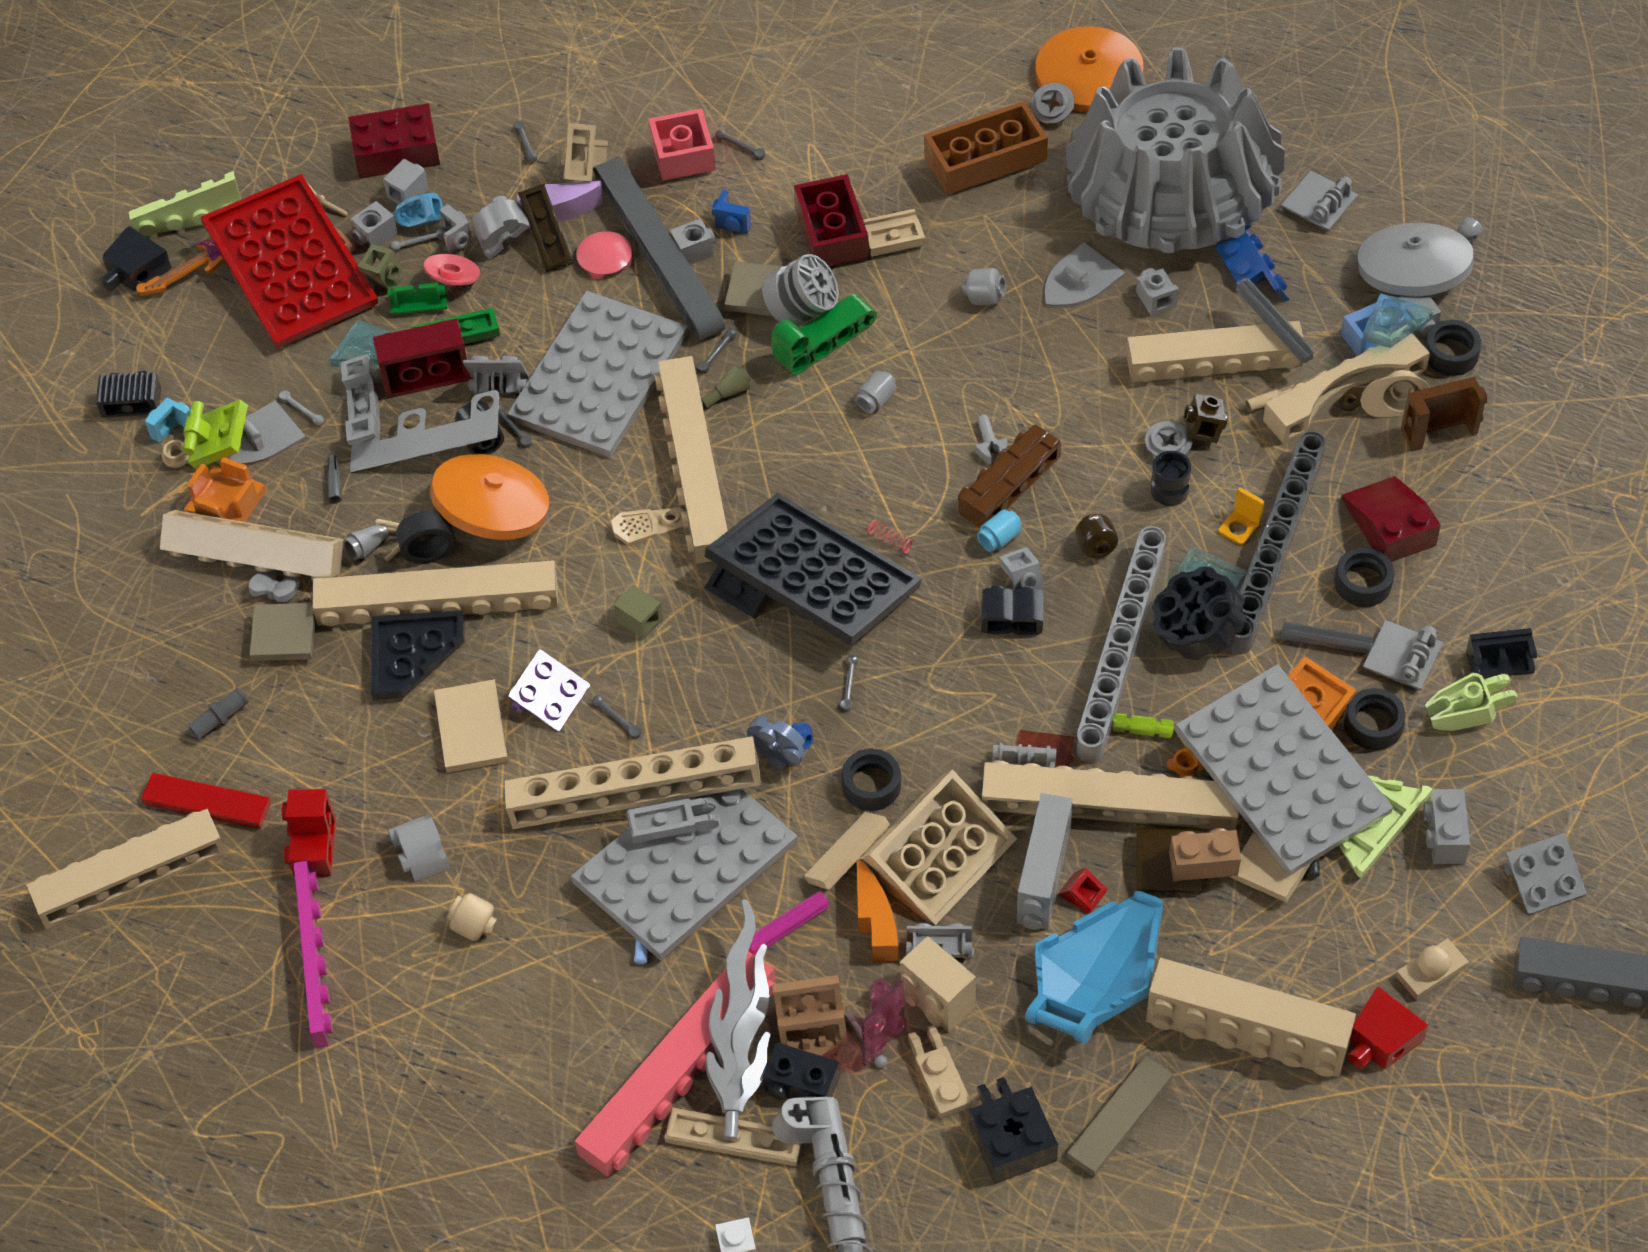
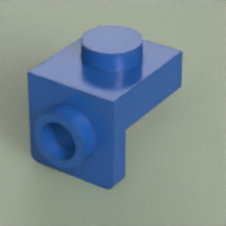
M722 190L719 199H715L712 205V215L715 216L716 228L748 234L751 227L750 207L729 203L728 191Z

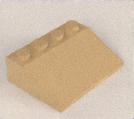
M952 769L939 776L857 861L865 862L882 888L932 926H935L1017 838Z

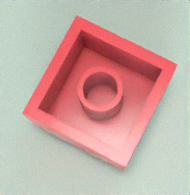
M702 108L649 119L651 143L662 181L716 170L714 147Z

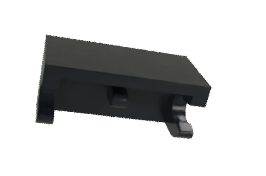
M1531 628L1470 634L1466 654L1471 673L1480 674L1484 679L1501 674L1512 676L1535 672L1536 668L1533 659L1537 658V651Z

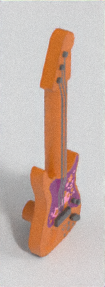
M211 238L197 243L198 250H205L203 253L162 277L156 276L146 283L138 284L136 287L137 292L141 296L167 291V286L208 262L209 264L205 268L206 274H211L224 260Z

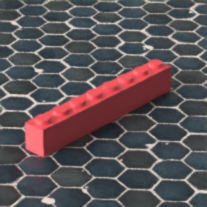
M748 951L745 962L746 982L751 992L754 986L753 958L755 955ZM764 962L770 997L773 993L772 984H776L774 968ZM726 968L575 1140L578 1156L607 1177H610L615 1170H620L625 1166L630 1157L629 1153L637 1144L642 1145L648 1139L651 1128L658 1120L662 1121L668 1116L673 1102L679 1095L684 1096L690 1090L694 1082L693 1079L698 1073L706 1071L705 1057L707 1053L712 1052L714 1055L716 1054L710 1039L708 1020L714 995L718 989L722 990L723 994L720 1010V1019L722 1021L727 1012L729 983Z

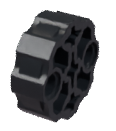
M1200 566L1194 571L1180 572L1172 577L1167 587L1156 596L1152 606L1155 612L1153 627L1171 650L1179 652L1185 659L1198 660L1205 655H1217L1228 648L1232 638L1242 631L1246 620L1243 614L1245 600L1227 576H1222L1212 567Z

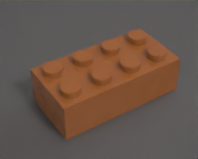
M1025 101L924 135V158L946 195L1047 161L1048 137Z

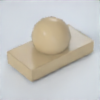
M1447 938L1436 946L1432 945L1424 948L1419 957L1397 970L1396 978L1418 1000L1466 969L1469 961Z

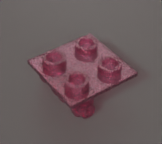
M882 979L876 980L871 985V1012L861 1022L864 1066L874 1057L880 1056L888 1041L894 1035H899L905 1026L904 981L902 980L895 987Z

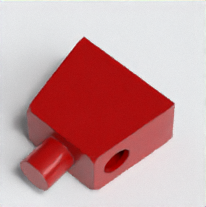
M1378 986L1354 1022L1349 1042L1355 1048L1348 1054V1059L1359 1069H1364L1371 1060L1386 1069L1425 1040L1429 1024Z

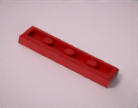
M153 772L141 797L145 805L187 814L208 809L212 819L261 829L271 805L270 797Z

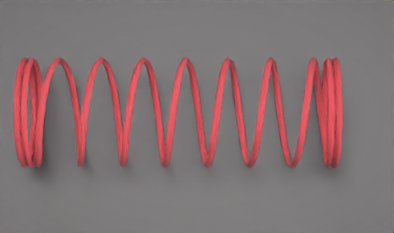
M873 520L868 527V534L873 533L879 521ZM875 522L876 524L873 530L870 532L871 528L873 527L872 524ZM909 537V540L904 545L903 553H907L913 544V540Z

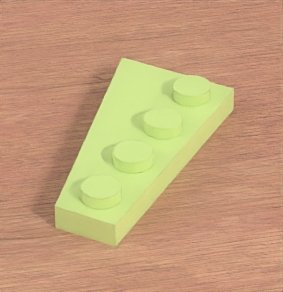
M234 171L224 174L225 179L215 183L212 179L201 183L202 188L189 193L186 189L180 191L171 200L165 201L160 199L129 211L132 228L144 236H150L203 225L201 216L241 200Z

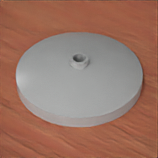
M1405 223L1384 228L1369 236L1358 250V271L1361 277L1369 285L1380 291L1400 296H1427L1447 291L1462 283L1469 276L1473 268V248L1470 242L1453 229L1430 223Z

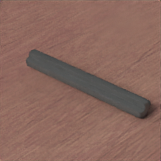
M1245 278L1239 281L1236 291L1302 363L1312 360L1315 353L1313 348L1250 279Z

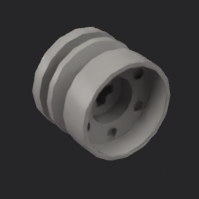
M812 254L803 255L797 260L790 262L787 266L771 272L764 279L762 287L764 301L775 320L781 322L789 319L796 326L834 308L839 296L838 284L832 270L825 261Z

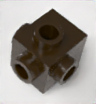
M1194 395L1191 405H1186L1183 415V421L1187 422L1189 438L1217 444L1222 430L1226 428L1228 422V413L1225 412L1223 399L1210 395Z

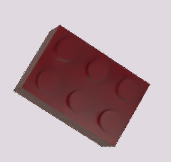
M429 103L348 117L359 179L389 174L403 159L413 164H418L422 168L440 165Z
M848 174L794 185L795 209L810 254L818 256L828 266L869 258V235Z
M458 318L372 337L387 399L466 382L471 379L463 363V360H467Z

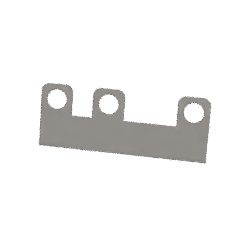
M492 390L475 395L471 400L470 419L425 429L426 410L424 408L403 412L398 418L396 437L379 440V428L377 437L352 444L350 473L497 438L499 392ZM485 396L492 397L494 403L490 409L486 411L477 410L476 405L481 398ZM411 414H418L420 416L419 424L412 429L404 428L403 422L405 418Z

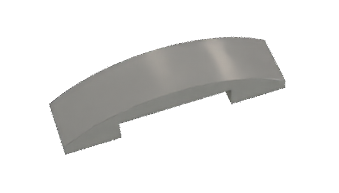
M366 354L341 362L342 382L347 392L349 420L345 421L348 445L377 437L380 428L376 383L370 358Z

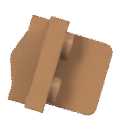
M838 975L772 984L781 1044L827 1058L837 1053L843 1044H848Z

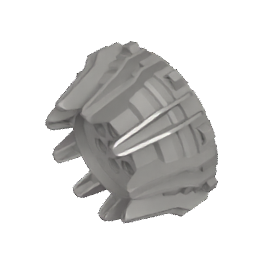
M1173 47L1169 51L1166 81L1155 82L1149 85L1146 84L1138 61L1128 58L1118 67L1110 89L1105 86L1097 88L1083 123L1072 130V142L1066 146L1067 168L1073 172L1067 175L1068 192L1071 193V200L1081 205L1083 217L1096 223V231L1103 236L1110 235L1137 247L1154 248L1161 250L1163 253H1174L1181 249L1191 250L1217 244L1218 241L1227 240L1230 237L1238 238L1245 234V227L1261 218L1264 208L1274 203V196L1280 195L1282 178L1278 177V175L1284 171L1285 157L1284 147L1281 146V131L1269 124L1253 90L1244 88L1235 67L1225 58L1216 61L1207 85L1194 82L1187 51L1182 47Z

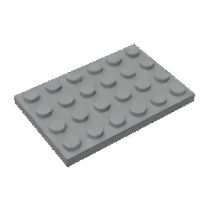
M586 291L526 383V387L523 388L508 411L507 417L515 424L611 458L656 386L654 374L659 373L658 361L673 359L688 335V326Z
M1278 664L1176 724L1175 731L1288 876L1392 813L1393 806Z
M743 789L689 798V800L703 799L705 797L714 799L716 809L702 815L712 813L718 815L720 825L715 829L703 832L696 830L695 832L633 843L630 828H628L571 875L572 883L634 938L640 941L659 960H662L798 843V835Z

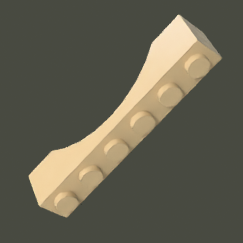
M1410 330L1400 335H1393L1386 342L1376 347L1368 348L1355 358L1344 360L1339 366L1329 371H1323L1305 383L1295 385L1290 391L1280 396H1273L1265 403L1263 421L1278 439L1285 444L1308 431L1311 421L1318 410L1337 394L1351 387L1372 383L1398 370H1407L1418 376L1426 371L1430 353Z

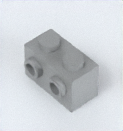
M1432 789L1429 801H1424L1423 806L1424 820L1428 821L1429 829L1426 831L1427 848H1431L1432 864H1465L1470 847L1464 789Z

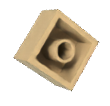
M927 936L900 961L901 995L909 1005H917L925 1012V1016L931 1024L936 1027L941 1026L949 1033L975 1008L976 976L930 937Z

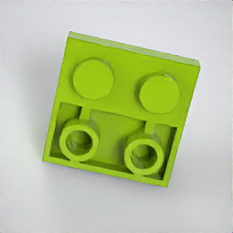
M237 400L202 414L204 408L202 402L194 401L192 403L190 416L186 418L183 431L185 440L182 452L189 455L188 464L198 469L200 464L208 465L221 460L222 457L226 458L239 453L248 405L242 400Z

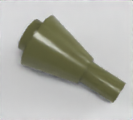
M733 365L715 386V389L701 398L703 405L708 408L721 398L724 399L750 389L749 382L751 378L742 366L737 368Z

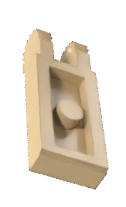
M935 1025L927 1027V1035L934 1048L933 1051L924 1054L921 1040L916 1032L908 1034V1039L915 1055L916 1066L941 1119L970 1108L972 1102L947 1047L943 1046Z

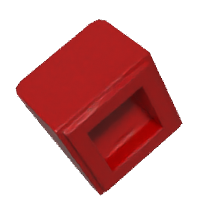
M1083 868L1073 873L1058 894L1083 911L1091 913L1108 889L1087 868Z

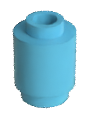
M1002 509L980 527L977 539L983 548L989 552L1000 550L1021 533V520L1015 512Z

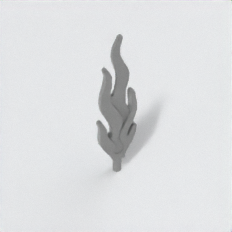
M746 899L741 901L744 916L743 929L726 959V975L729 983L728 1009L722 1021L720 1019V1010L723 994L722 990L718 989L714 995L708 1020L710 1039L721 1067L717 1063L714 1054L708 1052L705 1057L706 1072L709 1082L721 1103L722 1113H726L724 1139L737 1140L739 1115H741L744 1105L752 1097L763 1080L767 1066V1045L770 1038L769 1032L763 1034L756 1047L754 1061L750 1065L748 1050L754 1035L766 1015L769 1003V988L763 960L767 949L765 944L760 946L753 958L754 986L751 992L746 982L745 962L756 930L755 916Z

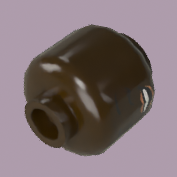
M1087 515L1076 527V538L1082 552L1088 557H1105L1113 552L1118 545L1117 532L1112 521L1106 515Z

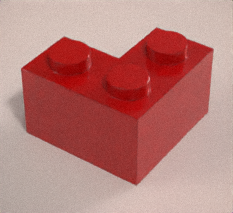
M288 789L287 802H283L281 807L282 820L287 821V835L290 837V845H286L284 848V862L290 866L293 877H295L294 863L307 861L310 873L316 872L317 876H331L337 821L327 789Z

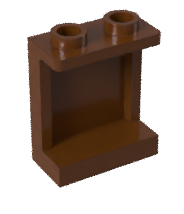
M1475 377L1408 393L1401 431L1411 451L1423 449L1426 433L1459 424H1466L1471 435L1478 434L1480 423L1483 421L1484 406L1487 404L1486 391L1483 387L1479 386Z

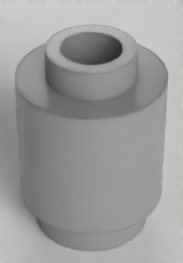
M875 371L857 391V396L855 397L857 405L870 414L875 410H880L897 390L895 378L886 371Z

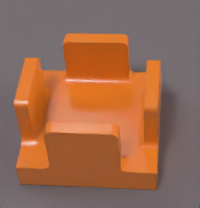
M222 457L219 462L221 468L213 466L210 472L207 465L200 464L187 484L191 499L184 508V511L246 522L265 494V485L251 479L246 465Z
M1304 656L1288 677L1331 731H1333L1342 720L1347 705L1356 694V689Z

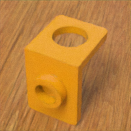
M1239 487L1236 491L1234 511L1219 527L1218 533L1239 546H1243L1261 525L1264 501ZM1233 523H1241L1245 525L1247 530L1241 535H1236L1230 531L1229 527Z

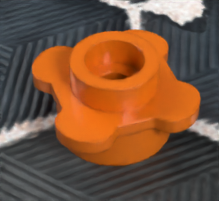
M1188 748L1177 751L1174 759L1167 761V769L1177 773L1179 778L1193 776L1196 772L1204 770L1203 765Z

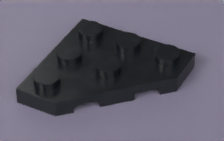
M463 610L372 617L371 695L373 700L404 698L465 642V617Z

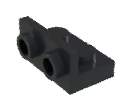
M719 565L704 587L755 620L770 597Z

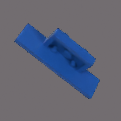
M1251 224L1245 227V234L1238 238L1230 237L1215 246L1236 283L1248 278L1255 284L1266 276L1284 302L1290 300L1285 292L1288 285L1279 273L1277 275L1274 274L1272 269L1276 265L1267 253L1263 255L1260 250L1264 247L1261 240L1255 233L1250 234L1248 229L1252 227Z

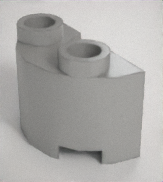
M505 196L495 197L489 205L482 208L471 219L484 255L489 260L504 248L502 243L505 239L518 237L530 226L520 202L507 200Z
M429 814L388 830L393 846L397 847L400 845L403 851L398 857L404 873L410 871L415 882L450 869L448 858L441 844L442 841Z

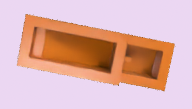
M857 861L859 933H872V962L898 961L897 931L891 906L873 872L864 861Z

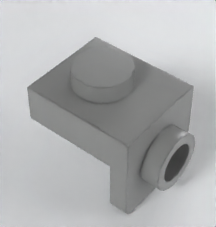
M447 204L439 209L442 226L447 231L444 234L446 249L450 254H453L471 242L472 236L470 225L465 215Z

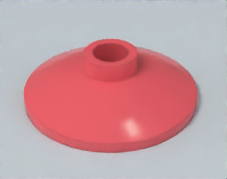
M453 254L432 255L425 260L423 266L425 273L429 277L448 287L472 284L478 280L480 270L474 262Z

